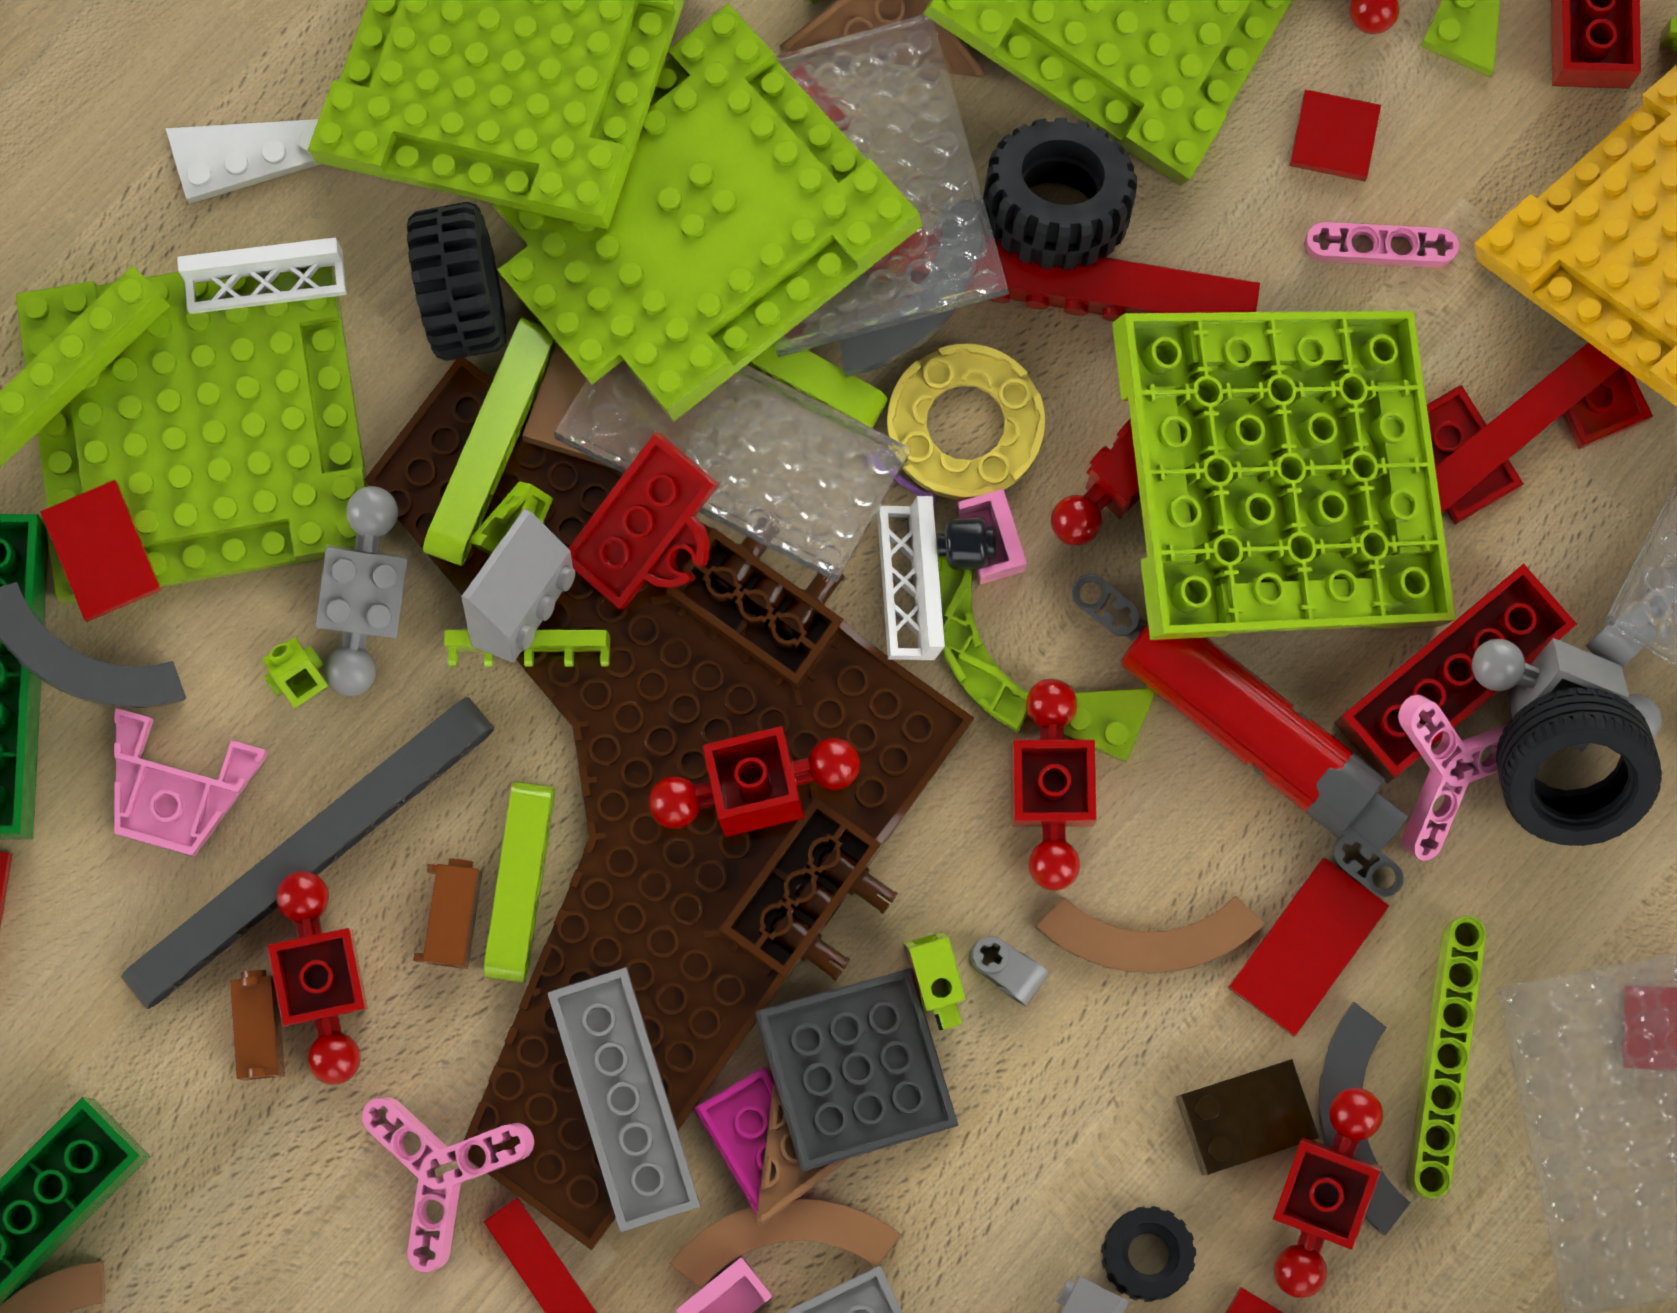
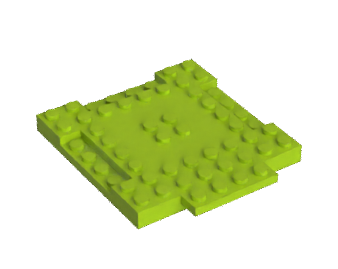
M729 3L669 48L668 52L671 58L664 62L608 230L490 203L526 246L498 268V272L591 385L619 363L623 362L673 422L923 227L917 209L871 159L867 160L780 65L775 53Z

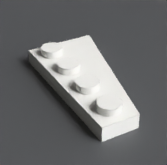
M318 119L165 128L186 200L189 204L321 165L315 162L308 151Z

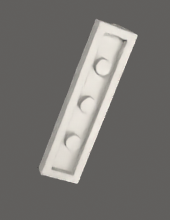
M336 237L177 257L178 271L185 282L186 303L189 314L347 295L343 251ZM335 266L336 285L319 287L310 280L319 268ZM308 269L304 274L298 271ZM290 271L299 278L298 282L289 291L280 292L271 285L280 272ZM268 274L265 279H263L261 276H259V275ZM251 276L260 283L255 291L248 296H240L232 290V287L241 277ZM228 279V281L225 284L220 280ZM212 281L221 288L212 300L196 302L195 283ZM305 284H307V285H309V286L311 287V288L302 289V288L305 286ZM266 289L272 292L263 294ZM227 293H228L230 296H232V298H224V297L226 296Z
M917 496L911 506H879L877 509L888 660H935L945 647L933 496ZM888 518H908L909 533L902 540L889 529ZM909 539H910V548L906 545V542H907ZM890 542L895 546L892 550L890 548ZM898 551L902 552L912 564V570L905 577L892 567L891 558ZM911 577H913V585L908 581ZM893 580L898 583L894 588ZM901 588L914 598L915 607L908 615L894 601V595ZM914 615H916V623L911 619ZM896 617L901 621L897 626ZM904 625L917 636L918 648H898L897 632Z

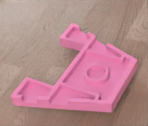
M116 708L114 712V723L116 724V743H114V758H116L114 833L118 836L196 857L267 758L268 751L231 740L218 780L141 759L154 720L144 715Z

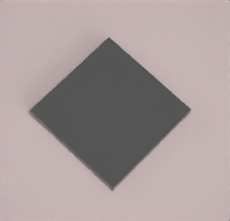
M911 968L755 1012L801 1172L959 1126Z

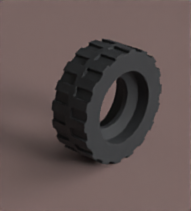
M1145 1206L1138 1207L1123 1214L1113 1223L1105 1235V1241L1101 1248V1253H1103V1260L1101 1262L1108 1274L1106 1277L1110 1283L1113 1282L1117 1287V1291L1121 1294L1129 1295L1130 1299L1153 1302L1154 1300L1167 1298L1186 1284L1190 1273L1194 1270L1196 1247L1193 1246V1235L1186 1229L1184 1221L1177 1219L1171 1211L1160 1210V1207L1155 1206L1151 1208H1145ZM1145 1233L1160 1237L1165 1242L1169 1253L1165 1268L1153 1275L1138 1272L1131 1265L1128 1257V1250L1132 1240Z

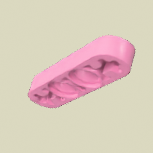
M1322 222L1312 226L1304 242L1305 251L1309 257L1320 262L1432 268L1447 266L1452 262L1459 250V242L1456 235L1450 230L1443 228ZM1320 234H1325L1326 240L1329 242H1339L1341 234L1346 235L1343 243L1344 252L1339 251L1341 243H1330L1326 250L1320 249V243L1314 241L1318 239ZM1356 235L1367 236L1372 241V250L1368 253L1357 252L1352 246V238ZM1395 237L1406 238L1411 244V252L1407 255L1396 254L1391 249V240ZM1419 238L1423 239L1422 247H1432L1437 240H1441L1443 247L1449 248L1443 256H1438L1437 249L1424 248L1421 256L1417 255L1420 247Z

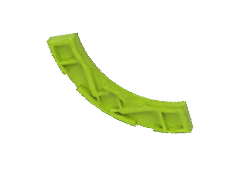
M937 548L945 644L943 653L957 680L969 696L990 716L1019 734L1028 717L1026 698L1029 692L1014 683L995 664L982 643L977 631L972 607L974 569L953 570L949 567L946 557H939Z

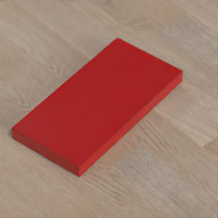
M1323 857L1227 988L1290 1035L1296 1036L1390 905Z

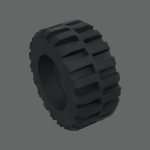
M1045 118L1033 121L1030 127L1024 124L1014 129L1012 136L1010 134L1006 135L998 143L997 149L992 152L989 159L982 200L984 203L983 216L984 220L989 224L988 230L996 240L1002 239L1001 246L1010 254L1016 252L1019 254L1021 261L1031 264L1032 261L1040 263L1041 268L1052 269V266H1062V270L1075 269L1076 264L1082 263L1083 267L1096 263L1098 256L1101 259L1107 257L1114 251L1115 246L1121 244L1126 235L1137 189V176L1134 173V164L1127 154L1124 155L1125 149L1116 139L1110 141L1107 132L1100 128H1097V130L1091 129L1087 122L1078 120L1077 123L1067 122V118H1055L1054 122H1047ZM1043 183H1061L1079 190L1089 200L1079 204L1060 205L1038 197L1029 188Z
M462 202L415 211L408 218L407 222L408 255L422 324L425 327L426 337L431 344L433 353L437 358L449 361L499 351L506 343L505 310L494 251L480 208L471 202Z

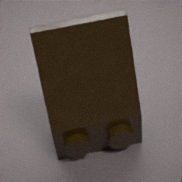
M1293 1059L1175 1096L1201 1175H1209L1299 1145L1300 1140L1304 1137L1311 1140L1319 1138Z

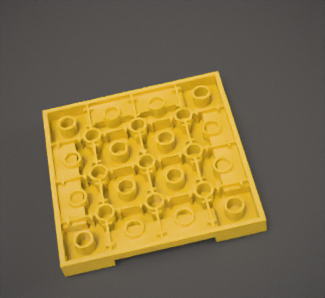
M1676 64L1642 94L1643 105L1538 198L1529 194L1474 243L1477 262L1677 407Z

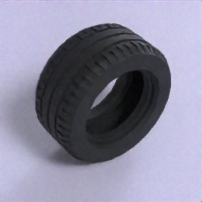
M1568 688L1553 691L1536 698L1520 709L1507 723L1497 745L1496 763L1506 806L1512 817L1515 818V821L1524 830L1545 841L1567 846H1586L1603 843L1618 837L1641 821L1652 808L1660 791L1662 770L1650 728L1642 713L1633 704L1611 692L1593 688ZM1592 743L1607 746L1621 755L1616 768L1605 779L1586 788L1562 790L1549 787L1536 778L1540 765L1551 754L1568 746Z

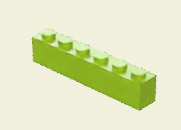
M133 265L0 390V468L170 307L162 294Z

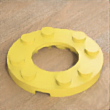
M978 344L944 346L921 360H916L898 380L888 407L887 433L889 443L903 471L925 490L954 500H966L1001 489L1005 491L1017 483L1033 465L1041 448L1045 431L1043 401L1040 393H1038L1035 385L1029 378L1028 372L1008 355L996 349ZM959 386L976 387L989 393L1000 405L1005 419L1004 433L998 445L984 456L972 460L955 459L941 452L933 443L927 429L928 412L934 400L945 391Z

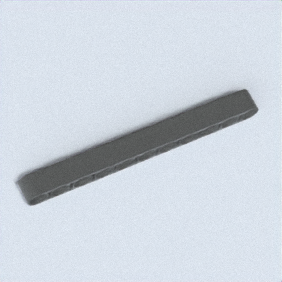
M470 697L457 702L127 968L121 975L123 981L146 1009L159 1004L278 908L276 894L280 883L285 877L297 871H309L317 875L320 874L482 743L494 731L493 725Z

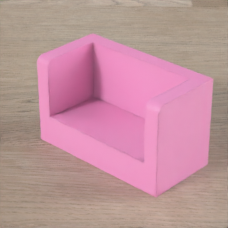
M1004 489L958 502L956 509L958 518L982 517L986 520L988 526H994L996 558H990L986 568L974 569L979 585L1025 572L1027 562Z
M742 1256L676 1309L677 1313H753L772 1298L773 1295Z

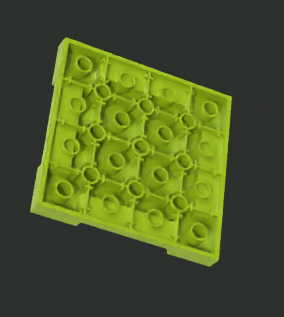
M368 0L339 81L333 80L308 151L315 162L608 230L685 0Z
M931 0L923 14L1082 121L1089 123L1094 129L1100 128L1107 132L1109 139L1112 141L1116 139L1125 150L1181 186L1189 181L1227 118L1226 112L1292 0Z
M335 266L319 268L310 280L319 287L336 285ZM308 269L298 271L304 274ZM290 271L280 272L271 285L280 292L289 291L298 282L299 278ZM179 272L145 277L162 294L170 307L38 432L47 508L116 480L161 587L323 560L326 544L355 548L357 533L348 523L346 507L350 497L359 489L368 487V484L365 481L367 475L339 296L189 314L187 311L185 282ZM268 274L259 275V276H261L263 279H265ZM251 276L241 277L232 287V290L240 296H248L255 291L260 283ZM223 279L220 281L225 284L228 281V279ZM94 281L16 293L25 367L113 283L97 285ZM212 281L195 283L196 302L212 300L221 288ZM305 284V286H304L302 289L311 288V287H310L309 285ZM266 289L263 294L272 292ZM227 293L224 298H232V296ZM47 530L56 598L63 604L77 602Z
M1414 311L1125 313L1112 322L1121 401L1129 402L1147 557L1141 559V569L1150 640L1225 637L1231 633L1369 627V630L1438 627L1456 620Z

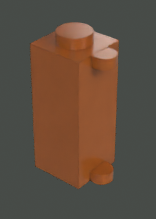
M449 858L448 865L428 864L427 873L436 875L424 954L414 953L413 961L430 965L468 969L482 872L472 868V861Z
M266 970L241 972V979L230 980L237 1079L248 1081L285 1077L281 1015L273 976H266Z

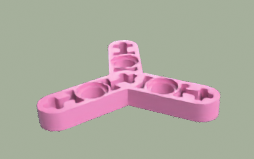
M1413 695L1401 705L1398 720L1429 766L1430 771L1404 831L1402 846L1405 851L1416 858L1428 861L1440 852L1468 784L1498 772L1496 763L1497 745L1507 724L1461 740L1435 702L1421 695ZM1420 716L1427 722L1425 725L1419 723ZM1442 732L1441 743L1437 748L1431 750L1433 738ZM1491 745L1489 757L1481 763L1480 757L1483 750ZM1444 795L1441 807L1433 812L1434 802L1439 796Z
M391 1097L371 1100L365 1105L362 1113V1121L367 1131L418 1178L407 1252L410 1264L415 1270L420 1272L437 1270L448 1262L461 1183L523 1160L530 1155L534 1147V1137L531 1130L520 1123L503 1125L447 1147L399 1101ZM387 1108L388 1112L385 1117L390 1123L380 1124L378 1121L381 1115L378 1110ZM403 1123H404V1125L401 1126V1127L398 1128V1129H396V1128L393 1126V1125H398V1124H403ZM410 1131L416 1133L421 1141L420 1149L415 1155L408 1153L404 1147V1138ZM511 1136L519 1137L520 1144L516 1145L515 1149L511 1148L498 1152L496 1144L510 1140ZM473 1145H479L485 1151L486 1160L481 1168L474 1167L469 1161L468 1154ZM456 1161L459 1168L445 1172L443 1176H436L434 1169L440 1165ZM431 1200L438 1201L444 1209L443 1218L439 1223L432 1222L427 1216L426 1208ZM424 1230H427V1231H437V1230H439V1231H440V1234H439V1235L432 1236V1233H426V1234H425V1233H424ZM428 1245L430 1250L436 1254L435 1258L429 1260L428 1255L422 1253V1247Z

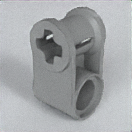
M994 936L980 939L972 946L970 951V962L974 969L1023 1006L1028 1005L1049 974L1039 963L1027 955L1018 952L1002 939ZM994 946L997 949L995 956L999 959L998 964L991 962L988 965H984L981 962L984 957L980 952L981 947L988 949Z

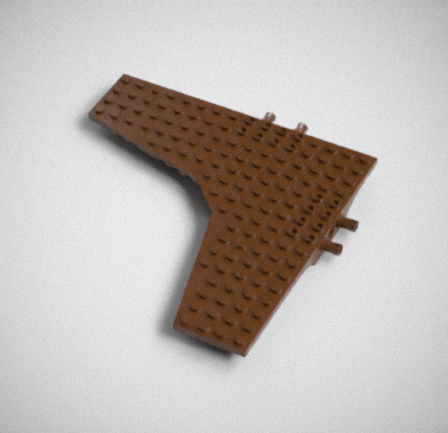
M465 358L455 360L365 478L369 486L383 488L394 497L398 506V521L422 549L430 524L494 379ZM532 406L483 522L519 481L532 484L553 498L543 524L569 548L625 472L524 442L522 435L532 411ZM763 517L758 518L757 523L741 545L735 543L714 527L711 528L702 523L706 528L710 542L707 565L699 567L694 564L691 554L685 549L679 550L676 555V564L679 569L692 572L696 579L691 583L674 588L658 587L646 581L625 609L619 610L575 571L572 586L568 591L561 593L555 602L552 615L548 620H543L537 630H607L610 635L609 667H601V652H574L573 667H565L564 652H534L533 667H525L524 652H521L516 659L573 728L589 839L464 1140L503 1125L520 1123L527 1126L534 1137V1147L530 1155L523 1160L487 1174L590 1250L595 1248L616 1219L547 993L625 967L628 969L675 1124L679 1131L693 1112V1109L698 1105L757 1023L755 1012L769 1006L801 960L804 962L808 959L835 981L841 975L842 971L829 961L832 960L845 969L851 959L846 958L822 941L821 932L849 894L852 896L856 893L878 909L881 914H884L889 908L890 904L877 896V894L892 903L898 893L870 875L868 867L974 721V717L894 660H888L886 654L850 627L843 618L824 605L845 578L838 569L832 574L833 566L824 562L822 568L807 589L803 590L763 563L759 558L780 533V530L774 524L768 525V520ZM472 545L468 557L462 566L427 554L461 595L464 594L490 557L489 554ZM783 726L792 761L809 758L814 746L828 738H840L848 741L857 750L860 758L858 776L853 783L843 789L828 790L819 786L815 781L798 785L805 818L725 837L717 817L715 805L701 808L694 821L682 828H668L659 824L653 818L649 809L651 790L660 780L666 777H683L694 785L709 782L703 745ZM511 1136L510 1140L495 1146L498 1152L511 1148L515 1149V1146L520 1144V1139L518 1136ZM473 1145L469 1150L468 1158L472 1163L481 1168L485 1163L486 1154L482 1147Z

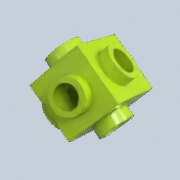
M296 637L288 642L278 644L267 656L262 658L269 671L268 674L263 676L276 696L284 693L294 708L328 687L319 671V668L324 665L321 658L311 645L304 649Z

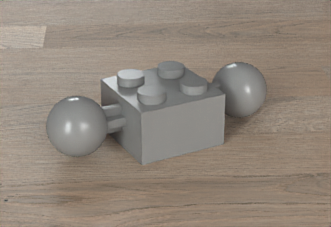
M376 486L359 489L350 497L347 503L346 517L351 528L357 533L355 548L326 544L315 628L343 631L342 645L329 655L325 663L324 675L333 691L349 697L358 696L366 692L372 686L376 677L374 659L366 651L367 635L397 639L407 567L406 555L379 552L381 536L387 534L397 521L398 506L394 497L388 491Z
M1552 638L1531 665L1525 663L1521 650L1514 643L1504 639L1489 640L1480 645L1474 653L1472 671L1476 680L1483 687L1493 691L1510 689L1508 697L1512 717L1536 698L1553 691L1568 688H1593L1611 692L1633 704L1644 716L1653 739L1660 731L1662 715L1659 707L1647 696L1628 694L1622 666L1555 638ZM1590 743L1569 747L1583 752Z

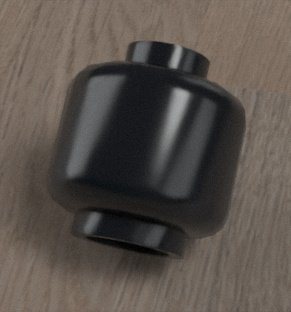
M982 517L952 518L946 524L945 533H938L937 535L939 557H946L949 567L953 570L983 569L988 566L990 558H996L994 526H988L986 520Z

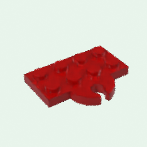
M654 433L569 546L573 569L619 610L625 609L646 581L655 586L674 588L691 583L696 579L695 575L692 572L679 569L676 564V555L679 550L685 549L691 554L694 564L699 567L707 565L710 542L706 528L696 515L719 486V483L661 433Z

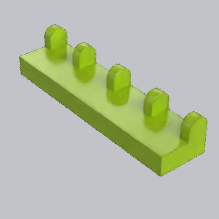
M444 630V646L448 649L449 667L458 666V652H484V666H494L493 654L471 646L468 630ZM536 630L530 647L527 650L521 651L524 652L525 667L534 666V652H564L565 667L574 666V652H601V667H609L610 635L607 630Z

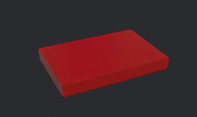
M1462 385L1427 404L1435 467L1487 425ZM1508 459L1446 511L1456 525L1519 489L1524 483Z
M116 480L40 511L86 622L162 591Z

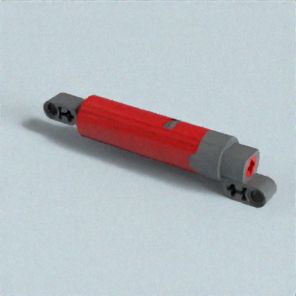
M1087 574L1075 581L1072 587L1074 602L1111 633L1127 637L1133 642L1121 659V666L1242 763L1246 765L1250 762L1254 767V771L1262 776L1266 782L1338 839L1333 845L1335 861L1370 891L1378 896L1389 897L1395 895L1401 889L1404 879L1402 870L1396 863L1384 855L1381 850L1401 828L1408 816L1376 792L1386 777L1311 718H1308L1302 712H1295L1292 709L1294 705L1209 637L1150 640L1148 623L1141 618L1138 608L1105 580L1097 575ZM1089 582L1099 584L1102 589L1100 600L1094 604H1086L1080 598L1082 586ZM1111 594L1117 598L1111 603L1112 606L1121 612L1126 608L1132 611L1129 618L1133 622L1129 627L1122 624L1118 629L1115 628L1113 624L1116 619L1107 610H1105L1103 617L1096 614L1097 611L1107 604ZM1356 841L1359 842L1361 846L1358 851L1368 860H1370L1372 853L1378 856V859L1368 865L1364 876L1357 873L1363 866L1355 859L1351 858L1348 862L1342 860L1345 852L1341 848L1345 843L1353 845ZM1382 866L1392 868L1395 873L1393 885L1386 889H1379L1372 880L1375 870Z

